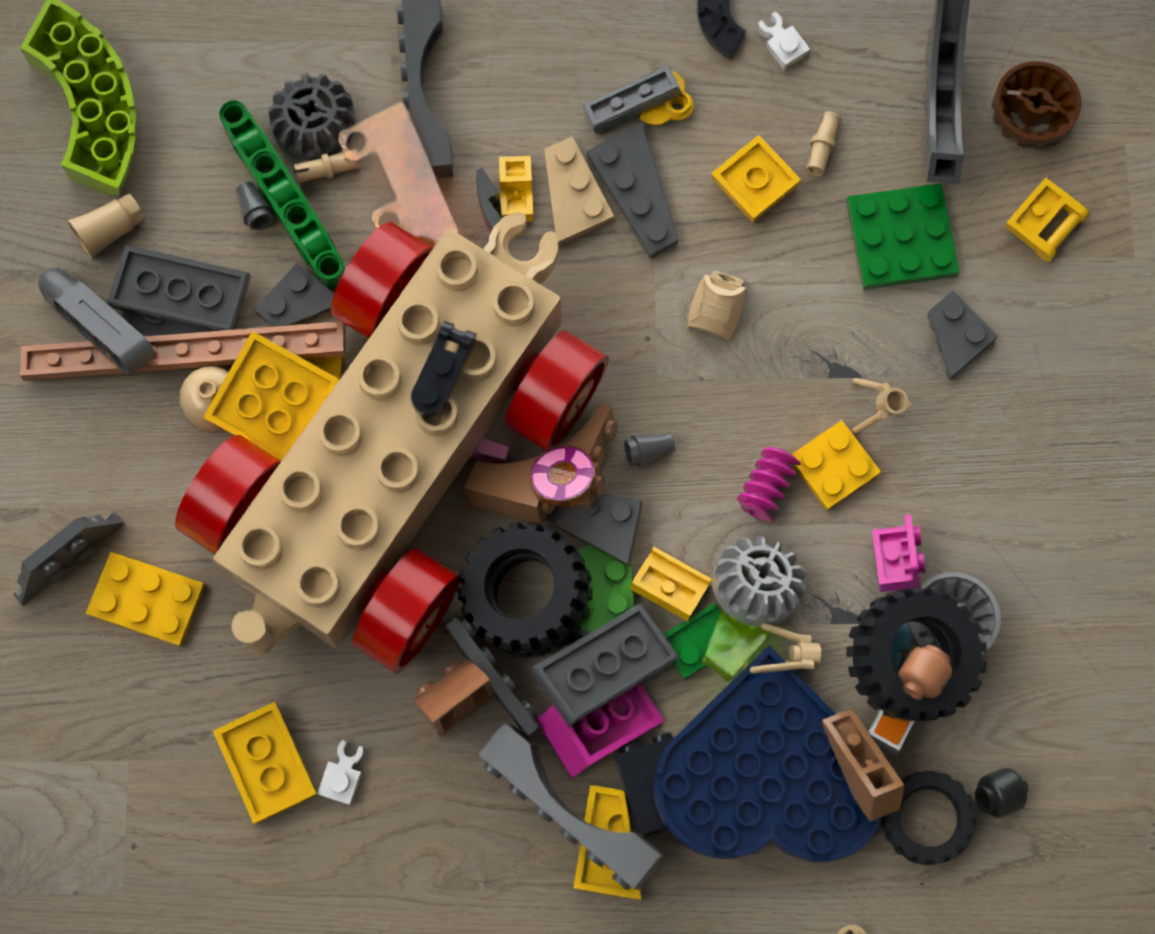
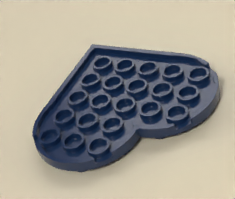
M770 645L744 668L665 747L657 762L654 773L653 793L655 805L669 833L684 847L705 857L713 859L739 858L753 853L771 842L782 852L799 860L816 863L835 861L847 857L862 848L875 834L882 817L870 822L850 791L822 726L823 719L836 715L794 670L766 673L750 672L749 669L754 666L786 663Z

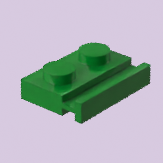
M715 603L690 617L688 621L682 622L663 634L680 657L673 665L683 680L691 677L741 645V642Z

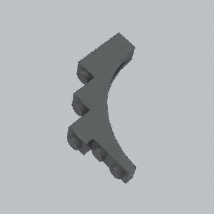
M935 0L932 26L929 28L925 54L928 71L923 100L926 121L921 147L927 182L959 184L964 159L961 124L962 76L970 0Z

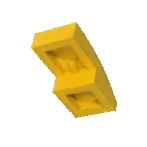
M531 156L499 157L501 219L515 212H522L526 216V222H533Z

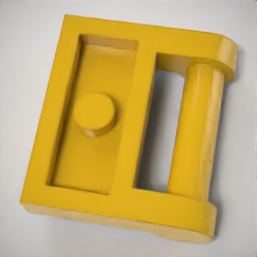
M1045 177L1006 222L1004 227L1031 247L1039 258L1050 262L1056 255V249L1078 223H1083L1089 217L1090 213L1082 204ZM1063 208L1068 212V217L1050 238L1045 241L1039 235Z

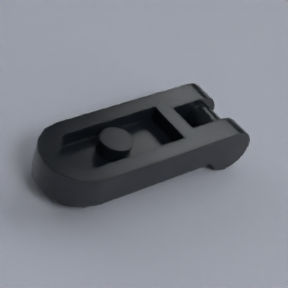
M447 321L442 323L437 339L412 389L411 402L418 414L424 417H434L443 411L475 344L476 333L469 330L462 332L455 329V325ZM449 341L459 345L456 353L446 349Z

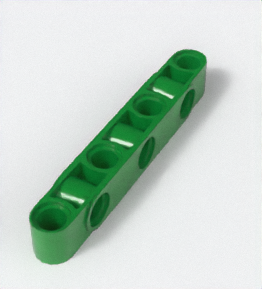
M238 100L225 102L219 109V117L237 155L268 204L273 208L274 214L307 266L311 268L316 278L328 289L336 290L346 269L329 234L246 106ZM235 116L242 117L239 122H229ZM265 166L274 167L273 170L268 173L260 172L261 169ZM297 216L306 217L305 221L300 224L291 223ZM329 267L339 268L334 275L327 276L323 274Z

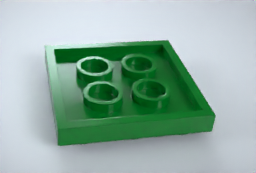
M942 183L847 196L846 204L863 290L958 277L960 271Z

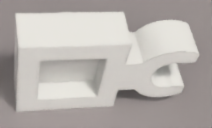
M774 12L771 15V21L775 24L773 27H767L762 20L759 21V33L765 38H770L766 42V48L783 70L809 55V46L793 26L784 30L782 18L778 13Z
M342 740L337 749L340 758L339 763L336 764L328 761L317 794L351 806L362 772L354 770V766L363 759L365 750L362 746H359L356 755L348 757L345 754L348 743Z

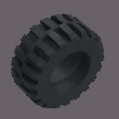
M520 522L509 524V530L504 531L501 527L492 530V538L486 540L482 537L475 543L480 547L475 554L468 552L464 559L469 564L467 570L460 569L459 576L463 587L457 590L458 599L464 604L461 608L464 618L470 621L472 629L484 640L511 655L517 653L521 657H531L534 652L540 655L551 653L550 647L554 645L561 648L568 643L565 638L571 632L576 636L582 627L578 623L581 617L587 619L590 611L586 605L587 600H592L593 589L589 586V582L592 579L590 571L584 565V559L565 537L563 538L550 527L544 529L538 523L529 522L527 526H523ZM540 561L544 563L554 575V590L548 604L539 613L529 618L513 619L506 616L499 608L497 598L498 588L505 574L522 562Z
M909 588L890 592L884 597L876 598L870 603L871 608L862 610L858 615L857 620L860 623L858 626L851 628L848 636L854 639L853 646L846 648V657H853V666L848 667L850 677H857L859 681L855 685L859 695H867L869 698L867 704L873 709L883 710V715L890 718H900L902 721L938 720V717H948L955 714L956 707H965L971 701V697L968 694L970 692H978L982 681L977 679L979 673H986L987 662L982 661V652H987L986 642H980L978 634L983 632L980 623H972L970 620L973 612L967 606L959 607L957 605L959 599L951 594L942 595L941 590L934 588ZM920 622L927 626L936 636L941 651L950 658L949 664L952 667V676L936 698L923 697L921 700H918L908 695L903 690L905 684L901 681L893 667L891 659L892 642L898 630L906 623Z

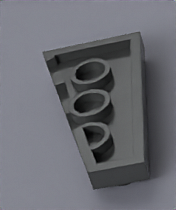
M642 122L588 150V159L649 258L651 259L677 245L678 237Z
M450 617L443 622L440 627L446 634L450 633L456 640V647L461 654L474 663L490 679L492 690L496 693L495 697L521 731L526 735L535 731L538 725L534 719L538 715L526 700L520 703L514 695V692L518 689L506 673L502 676L498 674L493 667L497 663L496 659L485 646L481 649L472 639L476 636V633L465 619L459 622L456 617Z

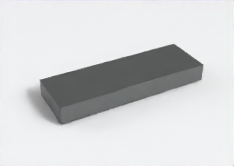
M669 65L583 104V107L595 133L598 134L682 95V92Z

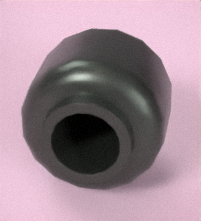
M1002 768L979 779L977 789L975 790V799L983 812L995 818L1005 817L1020 811L1026 805L1028 785L1026 780L1016 771L1010 768Z

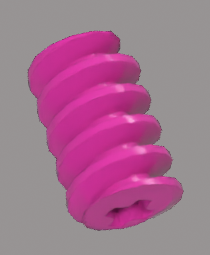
M765 447L761 452L762 458L757 459L755 463L757 470H752L749 475L751 481L745 482L743 486L746 493H740L737 500L742 509L749 515L761 521L772 523L773 518L767 513V510L778 511L779 507L772 500L774 498L784 500L785 495L778 489L779 487L790 488L791 484L784 477H796L797 473L790 466L791 464L799 466L801 463L794 456L781 449Z

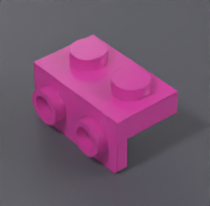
M904 515L905 526L872 530L880 592L921 587L919 574L926 573L923 553L916 554L915 546H922L919 526H912L911 515Z

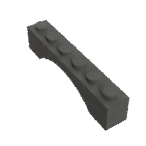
M402 0V5L397 6L398 25L404 24V34H399L400 53H406V62L400 63L402 82L408 81V91L402 92L404 111L410 110V120L404 121L406 140L412 139V149L406 150L408 169H414L416 180L454 177L450 135L438 124L430 112L422 92L423 74L427 59L433 46L443 34L441 1Z
M504 722L479 753L487 761L484 767L491 774L499 779L502 775L512 783L509 789L524 801L527 797L530 798L537 805L534 809L536 813L548 822L554 819L563 827L560 833L575 845L578 842L582 843L588 849L586 856L598 866L603 867L606 864L615 872L612 878L626 890H629L630 887L642 890L666 860L667 856L643 835L634 832L603 830L587 823L573 813L560 800L549 783L541 762L539 747L515 726Z

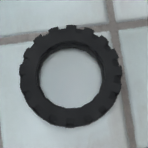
M935 771L916 772L902 779L904 790L900 810L883 816L881 820L888 843L892 844L896 853L906 857V860L922 865L941 864L957 857L968 847L971 837L974 836L976 830L975 820L977 819L976 809L973 808L971 795L966 793L963 789L964 786L959 781H954L951 779V776L945 773L939 774L935 773ZM919 790H935L944 794L952 802L957 813V826L954 834L946 843L937 847H924L913 842L905 834L901 825L900 812L904 801L912 793Z

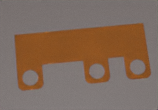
M403 101L340 132L338 141L347 160L356 161L377 151L397 198L396 201L373 212L372 221L376 229L380 227L381 216L385 212L392 211L399 217V227L406 231L410 230L412 235L433 248L448 228L459 234ZM353 132H360L366 139L365 147L360 152H351L346 145L347 137Z

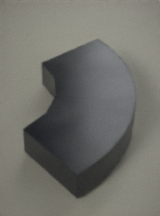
M698 0L697 16L703 35L717 52L732 60L745 37L746 30L739 26L731 16L729 9L730 0Z

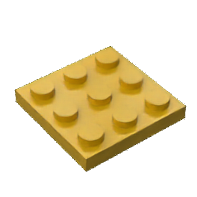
M252 331L203 419L232 435L244 436L282 461L340 379Z

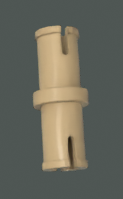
M834 112L822 113L817 134L811 139L810 145L812 150L805 166V171L812 176L821 177L825 174L830 153L835 150V136L841 123V117Z
M356 149L328 156L326 153L322 154L320 159L294 164L298 183L302 184L303 182L322 177L331 179L334 178V174L360 169Z

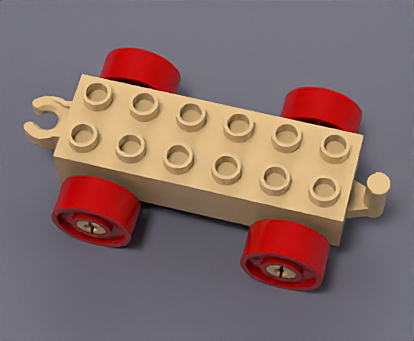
M515 212L503 217L494 226L489 235V242L483 249L450 228L445 231L433 248L393 222H387L378 227L365 240L348 264L336 288L331 305V314L334 318L366 337L368 341L287 455L281 461L244 436L234 435L222 443L197 472L179 505L175 518V528L178 532L215 555L212 559L224 575L256 596L253 610L239 611L232 621L234 636L253 654L265 655L270 653L278 641L301 626L335 649H338L361 614L362 616L352 637V646L395 674L401 673L426 645L456 595L460 584V576L417 548L410 550L401 559L400 557L515 391L516 393L506 414L505 425L543 450L549 451L555 449L577 423L595 394L608 366L609 357L569 331L562 330L554 336L562 324L561 297L540 284L554 270L559 258L558 236L555 232L549 231L542 236L539 243V251L533 259L519 261L510 255L509 245L515 237L522 235L526 231V216L522 212ZM447 321L454 324L455 329L462 332L469 330L476 333L475 344L443 411L434 417H424L418 414L411 402L412 389L437 339L442 323ZM449 341L446 349L456 353L459 345Z

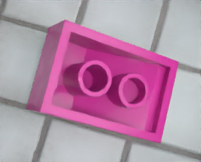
M642 684L634 687L571 727L567 725L554 705L536 719L572 778L664 722V719Z

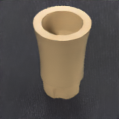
M127 194L89 213L67 220L85 253L90 259H93L111 243L134 229L133 226L142 223L145 220V216L131 194Z

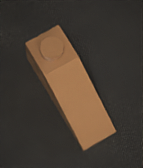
M849 709L823 719L822 726L850 791L868 820L871 822L900 810L904 784L854 710Z

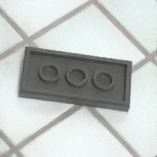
M125 245L107 304L113 309L204 330H235L251 276L248 272Z
M640 603L535 665L531 669V673L564 721L571 727L677 662L680 657Z

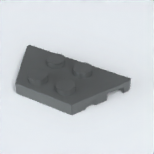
M111 513L106 520L101 515H95L90 518H76L22 562L20 569L22 572L17 581L21 588L14 592V596L24 605L50 583L61 581L69 573L68 569L77 561L82 562L92 556L96 550L95 547L124 524L116 513Z

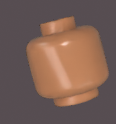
M927 645L925 648H915L899 671L900 679L905 684L903 690L918 700H921L923 697L936 698L942 692L953 673L948 655L931 645Z

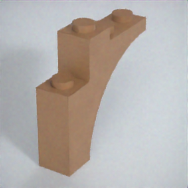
M599 404L587 424L571 439L559 446L580 449L590 457L594 467L593 478L589 486L579 495L563 501L592 508L596 497L602 495L605 487V478L602 476L600 466L604 462L605 449L608 442L615 438L618 429V423L615 421L612 407ZM540 456L512 463L494 464L477 461L464 486L470 506L540 525L543 524L547 514H551L554 510L556 500L540 495L532 485L531 471ZM569 462L556 463L549 471L550 480L559 485L569 483L576 475L575 467Z

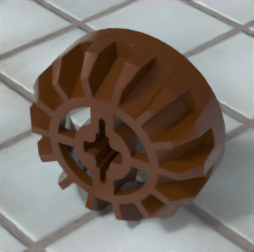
M1030 61L1011 68L1002 77L997 86L991 105L994 108L993 120L995 124L1001 125L1003 128L1002 135L1006 139L1009 136L1017 139V145L1020 147H1024L1027 143L1034 144L1035 149H1043L1049 143L1056 145L1060 143L1065 135L1071 132L1081 111L1079 88L1065 70L1054 64L1042 61ZM1011 112L1018 114L1021 122L1025 124L1024 129L1017 126ZM1042 123L1050 125L1043 131L1029 132L1030 126H1039Z

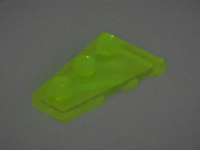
M722 608L702 662L727 682H730L772 633L763 630L761 627L744 624L734 619Z

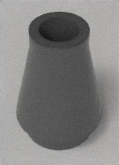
M253 182L240 184L236 188V192L239 196L244 224L252 230H261L268 227L273 222V208L255 188Z
M670 432L665 434L632 435L631 439L624 441L625 455L631 466L637 464L641 467L667 453L674 452L675 442Z

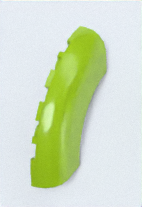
M46 0L24 39L20 50L30 66L42 71L53 79L67 96L72 113L73 127H71L69 144L61 166L72 181L107 195H120L130 171L136 143V110L129 78L119 56L97 27L90 24L82 14L59 0Z

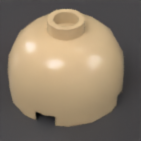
M203 366L192 371L183 381L180 389V407L186 419L195 428L208 433L224 431L203 419V416L229 372L228 369L219 366Z

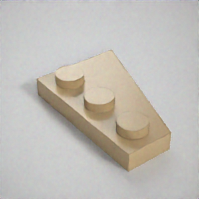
M573 136L545 148L544 156L554 228L558 236V246L613 222L614 215Z

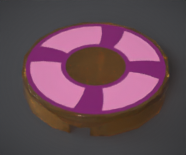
M570 445L556 446L544 451L535 459L530 469L531 488L536 498L548 506L553 507V504L561 505L562 508L574 506L583 502L595 488L596 466L591 456L578 447Z

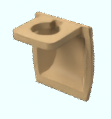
M716 270L711 275L705 274L693 297L687 327L730 340L737 327L744 305L746 287L742 286L744 280Z

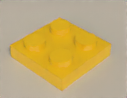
M760 135L711 173V179L752 223L801 183L798 175Z
M842 420L791 454L801 463L799 466H792L826 511H829L871 482L881 473Z

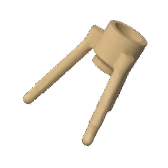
M853 379V383L880 392L876 398L877 414L854 427L853 433L855 434L880 420L886 419L887 416L900 414L906 408L912 406V402L908 400L905 391L896 387L890 388L887 382L880 384L864 379Z
M766 623L761 624L763 630L797 641L798 643L790 646L789 660H785L786 663L754 666L749 669L751 673L819 669L821 664V647L819 643H811V635L797 634Z

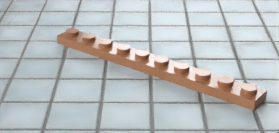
M339 321L145 336L154 348L156 356L136 372L233 365L252 331L304 360L346 356V326ZM90 341L21 346L20 377L24 381L124 373Z

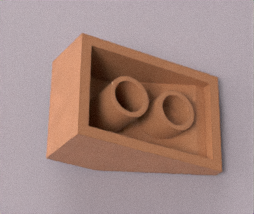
M466 659L463 663L457 660L443 671L445 674L443 678L435 684L432 680L424 684L416 692L418 697L413 700L440 737L494 696L490 679L469 659Z

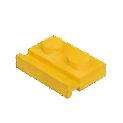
M653 547L629 589L688 621L712 579Z

